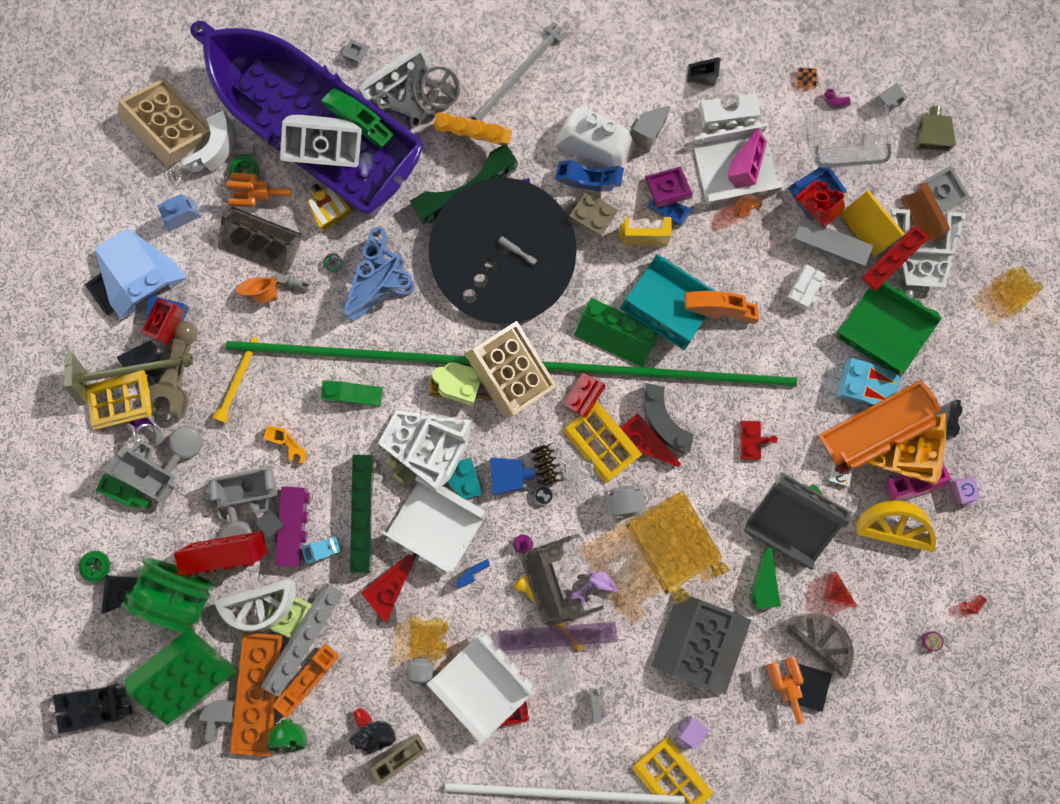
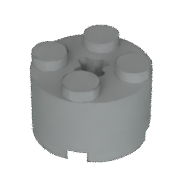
M633 485L613 488L612 493L609 494L608 490L604 491L607 513L612 515L613 519L623 518L624 514L631 513L632 516L644 514L643 510L646 509L642 485H638V489H635Z

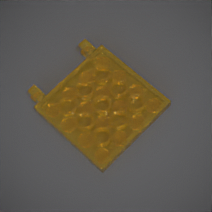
M683 490L625 525L665 594L671 593L676 604L690 598L689 594L680 586L709 566L715 577L729 571L726 564L719 561L722 558L721 553Z

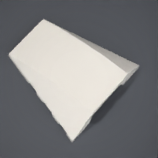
M890 209L892 219L905 234L914 227L910 218V210ZM947 212L943 214L950 227L949 232L942 240L923 244L902 265L906 286L945 287L952 265V257L957 248V240L962 231V223L967 213Z
M396 410L378 444L437 490L450 480L468 445L472 421L465 419L464 421L456 420L450 417L440 418L435 415L426 416L420 413Z

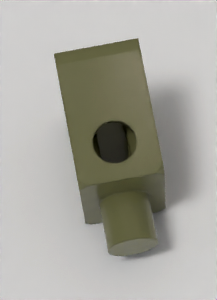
M932 106L930 107V115H925L919 122L914 149L950 151L956 146L952 117L941 116V107Z

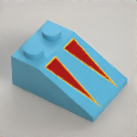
M850 358L845 361L837 398L871 407L897 393L901 378L891 371L872 363Z

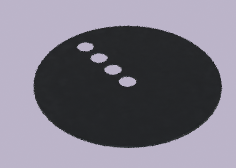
M490 178L463 188L443 206L437 215L430 234L429 260L438 287L456 308L477 320L494 324H512L516 321L522 322L538 316L549 309L561 297L572 278L575 268L576 239L571 222L568 221L565 211L546 191L520 179ZM501 236L519 247L528 256L531 255L537 260L535 265L528 263L526 259L511 251L508 256L499 257L496 254V247L499 245L498 241ZM495 259L498 262L499 268L496 272L490 273L485 269L487 260ZM478 274H483L488 279L487 285L483 288H478L474 284V278ZM468 289L474 290L477 294L476 300L473 303L465 302L463 300L464 291Z

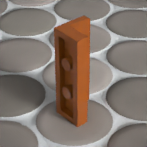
M927 182L920 184L915 193L902 196L901 200L906 210H910V218L914 226H918L930 237L926 243L942 240L946 237L950 227Z

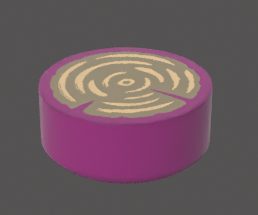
M929 631L922 637V644L929 651H938L943 646V637L938 632Z

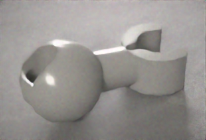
M210 493L206 494L202 499L203 505L206 508H213L218 512V517L224 520L225 517L222 516L221 510H227V507H218L217 500L210 501Z

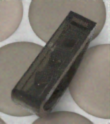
M800 613L788 618L780 625L784 631L839 678L845 680L848 677L854 660L853 645L847 631L836 620L817 613ZM806 619L808 637L799 631L794 624ZM813 619H820L831 625L817 644L815 643ZM836 631L842 641L843 648L821 649ZM844 654L842 665L840 666L829 655Z

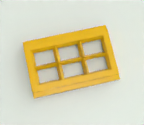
M144 370L87 385L89 414L93 430L151 416L152 410L147 374H145ZM139 383L140 393L129 396L128 385ZM123 387L124 397L113 400L112 389ZM107 391L108 401L97 404L96 394ZM141 397L142 407L131 410L130 399ZM125 401L126 412L115 414L114 404ZM108 405L110 416L99 418L98 408Z
M598 401L586 418L580 415L563 430L606 484L642 455ZM594 413L604 424L598 431H595L587 421ZM582 423L593 433L586 441L576 431V428ZM605 429H608L617 440L610 447L599 436ZM595 438L606 449L599 456L588 445ZM619 444L629 454V457L623 462L612 452ZM608 453L618 464L611 472L601 461Z
M668 737L658 743L631 767L654 795H667L658 784V781L665 775L676 787L669 795L674 796L680 792L689 804H703L714 794ZM663 749L674 761L666 769L656 757ZM652 759L663 771L655 779L645 768V765ZM676 766L687 777L680 785L669 773ZM689 782L701 794L693 802L683 791V788Z

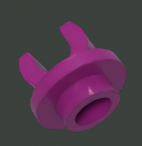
M527 535L517 536L513 543L514 549L520 554L530 552L533 547L532 539Z

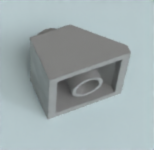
M664 106L644 112L639 119L635 118L630 131L635 145L650 152L667 120L671 107Z

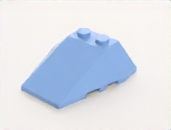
M128 228L95 247L109 303L121 320L138 310L135 306L136 304L166 285L171 289L187 279L173 260Z

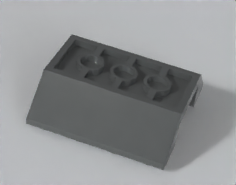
M678 592L651 666L707 689L726 694L752 620Z

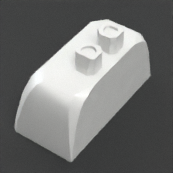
M577 107L569 113L554 146L597 168L614 166L625 168L635 148V142L630 131L620 124L589 109Z
M289 115L282 121L280 159L289 162L357 167L359 165L362 129L356 124L343 119Z

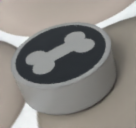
M540 486L535 490L534 499L540 505H548L553 499V492L547 486Z

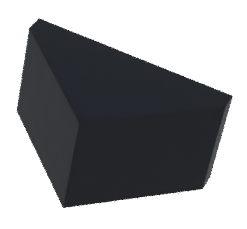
M717 57L690 63L686 81L715 86L719 77L721 58Z

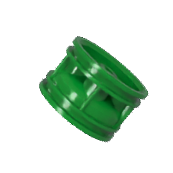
M143 557L141 562L144 565L139 566L137 569L141 575L132 591L126 593L125 596L128 600H123L121 606L135 616L161 627L182 633L191 628L195 632L196 628L193 624L199 623L200 615L211 596L208 591L213 590L215 585L199 575L187 577L186 574L178 575L176 565L151 557Z

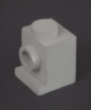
M895 83L879 94L874 103L876 109L883 113L886 110H894L898 105L903 104L908 97L900 86Z

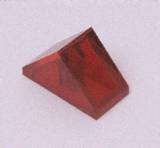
M831 571L828 573L823 601L855 608L857 604L837 572Z

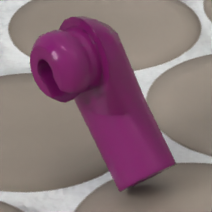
M833 89L825 91L824 100L832 107L850 106L851 100L849 96L838 98Z

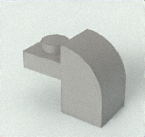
M219 699L203 709L199 721H207L203 728V735L206 736L205 742H214L218 739L219 722H232L234 720L236 699Z

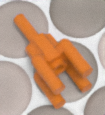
M231 173V180L235 181H227V189H244V191L233 190V198L228 200L229 206L254 207L256 200L269 201L270 195L292 196V189L270 188L269 182L258 181L256 174Z
M796 656L784 659L789 674L784 677L781 676L777 662L765 665L773 689L775 691L780 690L783 702L790 701L797 724L804 723L805 721L797 700L803 697L799 685L803 684L804 680Z

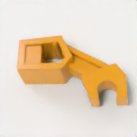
M267 425L263 439L279 445L286 444L289 447V460L294 461V457L299 455V463L304 464L307 456L305 448L300 447L288 433V430ZM278 431L284 434L283 441L276 440Z

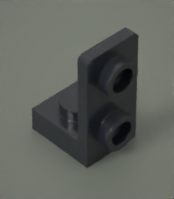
M961 400L951 401L948 426L946 425V439L956 438V435L959 434L960 425L958 420L963 409Z

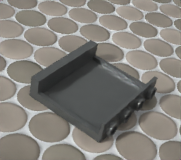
M781 472L748 518L744 532L765 543L768 547L781 552L784 556L795 560L801 566L813 570L815 561L842 526L846 528L850 523L851 511Z

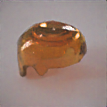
M753 195L739 197L733 204L734 217L750 215L751 210L754 208L759 211L762 207V201Z

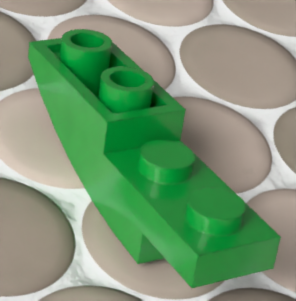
M333 88L321 100V103L338 118L350 121L362 129L361 133L380 150L394 135L379 122L381 118L373 111L337 89Z

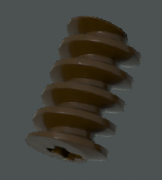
M552 444L541 445L530 450L531 454H536L532 461L538 462L533 467L540 469L535 475L542 477L537 483L543 484V486L562 481V479H556L560 472L554 471L558 464H552V461L557 459L555 456H550L555 451V449L548 448Z

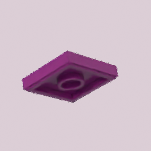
M681 166L645 176L646 184L656 208L693 197Z

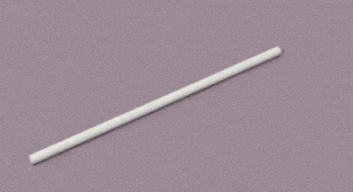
M445 783L446 792L684 804V796Z

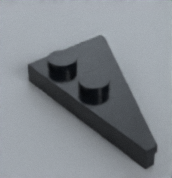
M105 575L101 614L122 607V601L128 600L125 596L126 593L132 591L139 577Z

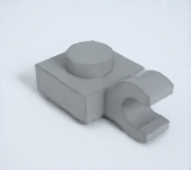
M590 687L593 724L601 723V718L605 717L604 705H600V699L604 696V689L600 687V693L594 695L593 688Z

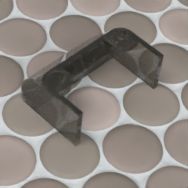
M579 533L527 550L521 557L522 566L540 620L544 625H557L604 609V606L600 605L584 610L582 603L577 599L564 601L552 565L553 562L559 561L564 555L562 543L580 537Z

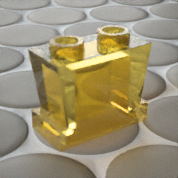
M1023 265L1016 269L1014 267L1005 274L1007 278L1003 281L999 280L992 287L994 290L989 294L1007 307L1005 311L1010 316L1018 313L1044 287L1039 281L1034 282Z
M421 616L412 617L410 657L418 658L419 654L442 659L443 654L447 653V642H443L444 634L448 633V622H444L445 617L421 620Z

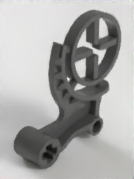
M421 62L408 76L405 85V98L402 102L393 98L386 91L375 93L371 101L379 109H387L406 117L405 123L408 127H418L426 115L435 117L436 109L447 108L454 104L460 92L459 80L455 73L446 67L437 66L427 70L425 63ZM422 70L423 75L419 81V90H416V80ZM434 70L445 71L444 76L439 82L440 86L445 84L449 75L455 84L454 95L445 88L440 90L451 98V101L443 106L433 104L440 92L439 90H435L429 100L424 94V80L433 87L438 86V83L427 76ZM417 95H420L422 100L431 107L430 111L422 105ZM379 97H384V104H380L381 100L379 99Z

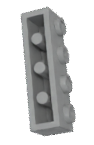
M801 218L797 223L790 242L797 249H807L812 251V254L815 256H825L830 258L831 262L848 265L849 269L855 271L861 270L866 266L873 245L828 227L825 228L804 218Z

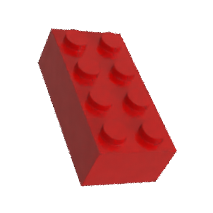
M256 531L189 543L173 553L178 575L186 574L187 577H192L202 571H205V574H210L220 568H224V571L232 570L237 565L250 567L255 565L254 562L262 560L261 557L268 552L263 531Z

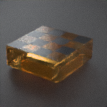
M799 67L797 69V88L815 89L817 86V68Z

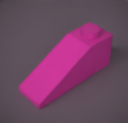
M759 129L755 130L731 162L727 177L735 188L752 186L757 183L767 140Z

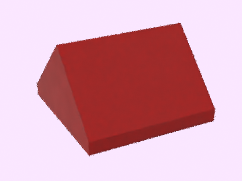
M157 299L140 333L169 345L185 311L176 304Z

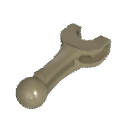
M181 321L177 325L173 334L174 340L170 359L183 357V353H189L192 347L191 344L198 336L197 328L193 323ZM184 365L167 367L160 382L149 387L152 413L157 412L162 402L168 399L170 402V415L175 419H182L185 416L189 399L182 389Z

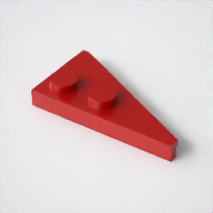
M638 413L620 427L640 452L676 467L682 465ZM613 435L610 436L612 440L617 441Z
M416 553L405 556L361 593L385 623L389 619L417 557Z

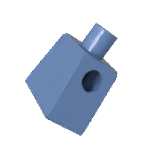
M183 194L167 199L157 206L169 232L201 217L194 200Z

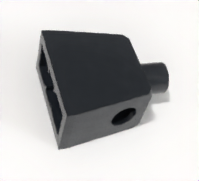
M150 340L117 356L118 361L123 367L160 361L156 344ZM163 368L145 371L148 388L158 383L156 376L163 373Z

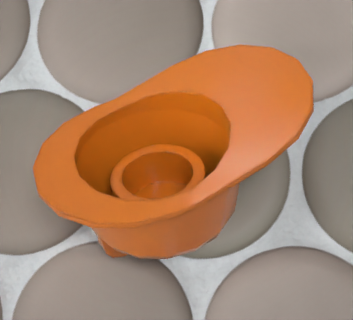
M255 277L247 279L237 286L236 292L242 296H250L258 304L277 301L278 295L275 285L277 278Z

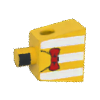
M318 183L309 188L313 197L308 200V203L322 232L352 214L349 206L329 188L323 190Z

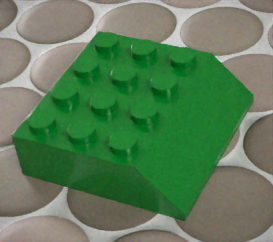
M188 628L185 633L179 635L124 679L128 696L169 726L177 723L235 677L239 670L191 628Z

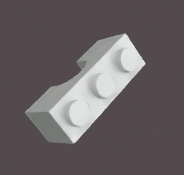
M757 94L738 96L735 102V111L723 109L720 98L701 101L699 110L702 128L714 130L719 128V126L725 125L726 127H734L740 123L745 125L754 124L761 115Z

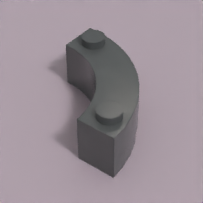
M646 383L643 388L642 401L650 428L667 446L680 453L689 454L694 434L680 428L669 416L664 402L665 387Z

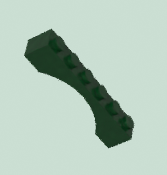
M501 145L489 153L482 170L467 184L445 192L425 191L410 200L411 207L422 224L426 222L429 224L436 220V216L443 206L457 192L481 180L513 174L517 170L518 161L508 145Z
M352 455L350 573H372V495L375 456Z

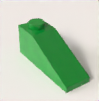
M322 380L321 400L331 403L381 406L383 387Z
M772 547L764 548L751 587L752 594H749L750 605L754 606V609L781 606Z

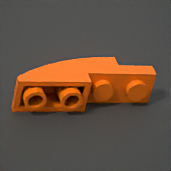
M694 291L684 294L685 310L716 319L724 315L752 324H756L759 321L758 306L746 302V297L743 295L720 291Z

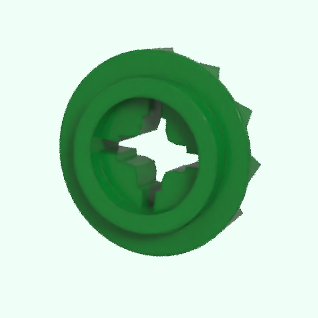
M239 156L229 166L230 177L231 173H242L239 166L245 169L248 168V174L259 176V166L249 156Z
M90 551L79 562L80 575L89 582H99L105 579V575H108L110 572L111 562L108 556L101 551ZM97 561V565L100 566L102 569L95 570L94 572V568L88 564L96 563Z

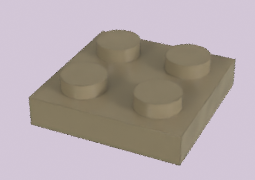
M586 191L570 214L568 221L600 240L618 210Z

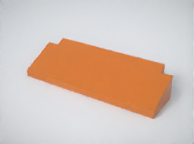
M921 379L819 434L818 437L836 466L845 462L849 469H855L888 452L891 446L895 444L901 445L933 428L937 423L934 414L941 411L937 398Z

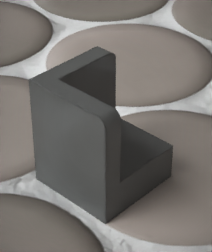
M268 509L255 522L269 539L277 542L275 534L284 527L278 513Z

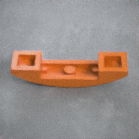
M325 643L272 706L284 717L288 718L328 672L340 655Z

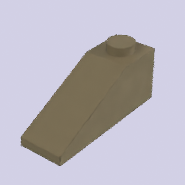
M415 734L377 755L362 766V769L371 784L381 786L428 750L419 734Z

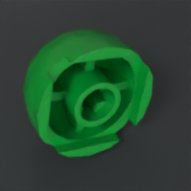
M292 719L281 720V724L272 727L267 736V751L278 753V749L285 750V753L294 752L308 747L305 729L300 724L293 723Z

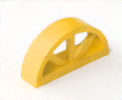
M892 500L875 504L864 511L855 523L857 535L929 552H934L936 547V536L929 516L920 507L906 501ZM895 515L901 516L897 527L888 525L884 518ZM909 517L923 524L912 530L904 529Z

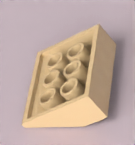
M164 78L118 102L117 116L167 167L182 160L211 134L209 124Z
M517 321L464 353L504 419L514 416L557 386Z

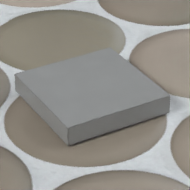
M952 166L945 168L918 184L919 187L922 183H928L942 213L970 198Z

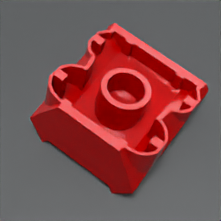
M817 180L795 198L825 228L841 215L845 209L844 194L837 190H829L827 184Z

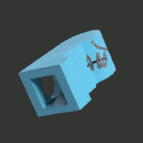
M337 537L313 542L301 547L306 564L341 552ZM309 549H310V551H311V554H312V557H313V558H311V557L309 556V553H308V552H309Z

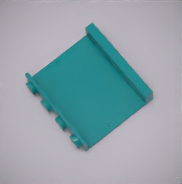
M656 254L631 293L625 298L620 310L685 351L706 316L685 310L684 294L686 292L715 290L680 267H677L666 258Z

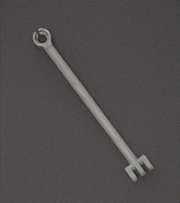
M553 22L546 29V33L549 36L478 113L469 115L467 118L481 121L554 41L560 44L567 37L568 33L564 31L559 35L562 28L559 26L554 31L553 29H555L557 24Z

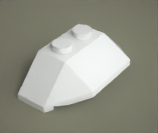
M422 47L400 55L371 74L358 88L363 97L371 103L372 96L381 91L390 93L393 98L402 102L405 98L406 81L412 70L421 62L425 63V68L428 70L431 63ZM422 70L416 80V90H419V81L423 75ZM379 97V99L381 100V103H380V104H384V103H385V102L383 101V98H384V97Z

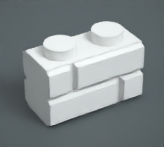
M805 264L785 301L804 311L809 307L812 308L817 301V297H815L817 291H821L826 283L823 280L826 275Z

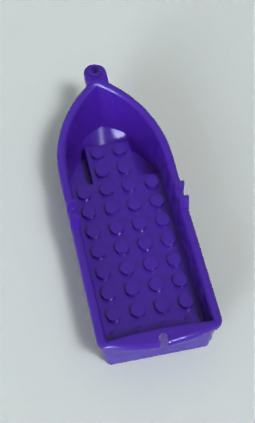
M196 21L191 25V35L203 44L206 71L211 85L222 104L238 121L279 152L281 151L282 121L287 116L307 115L340 119L321 103V100L333 88L356 99L381 118L379 122L394 135L380 150L361 133L359 165L357 167L294 162L361 213L369 217H375L386 202L398 191L401 183L406 181L416 164L420 161L423 142L419 137L345 84L337 73L333 75L328 71L326 65L322 67L293 44L275 35L253 29L224 28L215 30L204 21Z

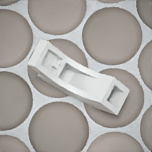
M224 111L206 118L211 132L207 145L200 151L182 159L184 166L192 173L201 171L205 167L213 171L222 165L230 155L235 142V130L231 118Z

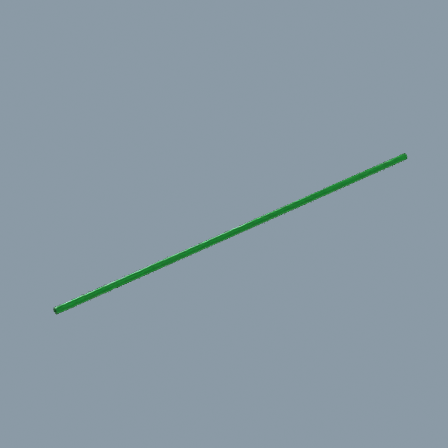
M226 341V350L434 364L455 362L471 366L466 356ZM542 361L547 371L797 386V377Z

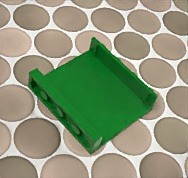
M886 281L876 292L869 287L843 326L841 325L835 337L901 378L942 317L934 309L924 307L919 300L909 298L904 291L891 287Z

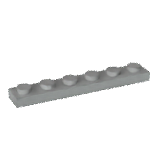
M325 583L261 685L264 690L278 697L281 695L340 600L343 592Z

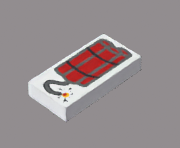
M845 462L838 466L833 463L829 482L848 487L853 468L849 469Z

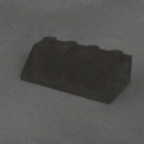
M232 206L221 218L218 248L287 275L299 250L302 234Z

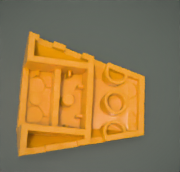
M946 413L938 414L939 416L935 417L937 423L933 428L901 445L895 444L891 446L888 452L865 464L937 484L942 474L946 446Z

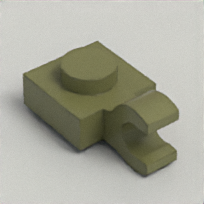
M391 456L386 461L395 470L392 476L405 488L417 477L416 473L403 463L400 465Z

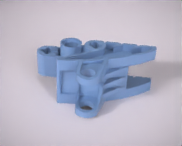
M374 227L370 231L367 243L363 247L362 252L366 261H361L357 266L348 300L343 311L344 314L348 315V320H357L377 305L379 301L390 295L408 296L414 291L415 286L411 275L406 271H402L405 263L401 253L394 254L386 250L388 236L381 227ZM379 235H382V238H379L377 243L375 237H379ZM384 254L391 257V259L387 260L384 258ZM411 286V289H410L409 291H407V292H404V291L401 290V289H404V290H405V289H408V288Z

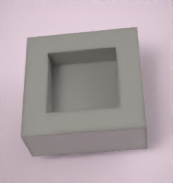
M350 38L342 56L360 65L368 48L366 45Z

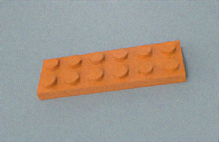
M243 632L230 748L231 754L271 756L272 752L267 751V736L275 724L276 709L272 705L277 700V696L264 690L261 685L282 653L283 635Z

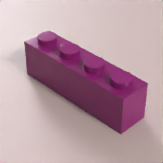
M281 486L279 519L284 524V527L277 533L275 565L302 566V562H305L301 547L307 542L308 533L305 531V523L309 521V512H306V508L311 500V493L308 492V488Z

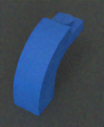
M573 160L558 162L555 180L586 190L613 191V187L621 186L624 168L621 166L592 168L581 165Z

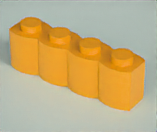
M443 112L436 114L433 126L440 132L498 145H509L512 136V130L506 126Z

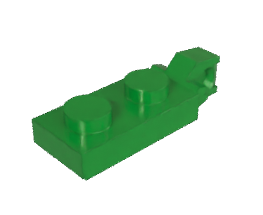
M107 473L103 474L95 490L129 507L137 508L140 505L149 508L152 502L142 497L144 493Z

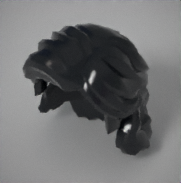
M378 720L369 722L365 727H361L359 731L350 737L349 742L352 746L354 745L356 750L362 749L367 751L368 754H372L375 751L376 743L379 744L378 748L381 751L385 747L391 746L397 739L392 726L385 721Z

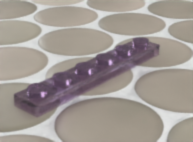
M616 621L498 631L499 648L503 651L618 642Z

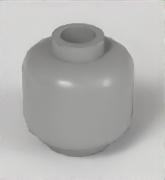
M414 657L407 665V680L414 683L415 687H425L426 683L433 678V663L428 661L427 657Z

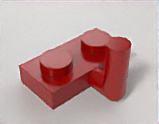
M761 421L740 422L741 460H761V444L771 445L777 442L778 438L775 435L761 437Z

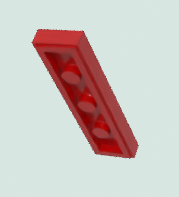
M915 225L861 277V280L876 292L930 237Z

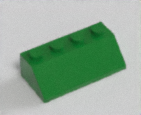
M590 298L574 336L643 367L658 334L630 315Z

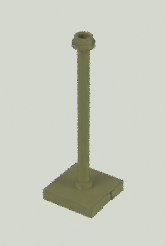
M73 352L65 353L64 388L79 406L87 405V381L126 375L141 370L149 371L178 365L190 367V365H193V357L191 353H183V357L87 373Z

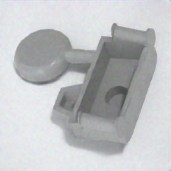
M181 426L176 428L169 437V447L174 454L165 468L151 461L154 447L141 440L131 449L123 445L121 450L116 452L107 467H103V470L165 505L166 499L175 488L172 483L176 476L171 471L180 458L186 459L196 456L202 448L203 439L195 428Z
M273 466L222 475L206 480L209 484L210 501L217 500L218 507H227L230 523L223 529L221 537L254 532L248 523L238 521L234 504L248 502L255 514L268 511L269 497L278 495L272 470Z

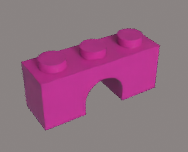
M943 463L942 474L937 484L901 475L889 479L884 489L890 501H904L946 487L951 477Z

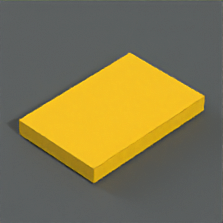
M869 190L844 209L840 215L859 240L873 245L871 254L874 258L905 234Z

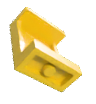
M625 217L624 222L620 223L619 239H622V245H667L671 238V217H663L659 228H630L629 217Z

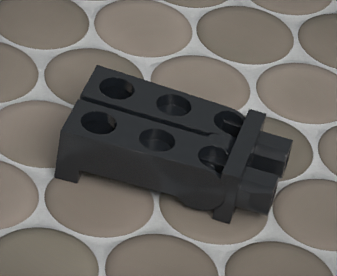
M117 683L99 688L54 694L55 713L97 706L95 708L56 715L58 734L108 722H118L124 717L133 714L131 704L121 705V698L128 697L125 685Z

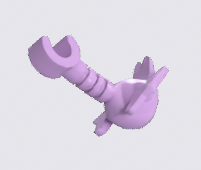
M589 570L588 573L591 574L590 581L579 591H574L570 594V603L574 605V599L580 598L581 604H584V596L594 587L607 591L613 590L617 593L616 584L606 572Z

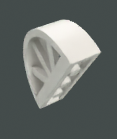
M287 579L214 601L220 616L235 628L249 631L266 630L280 623L291 610L296 593L295 580ZM284 592L282 602L271 596ZM262 598L278 608L275 614L268 620H266ZM255 601L260 624L248 625L243 623ZM245 603L236 618L231 612L230 607Z

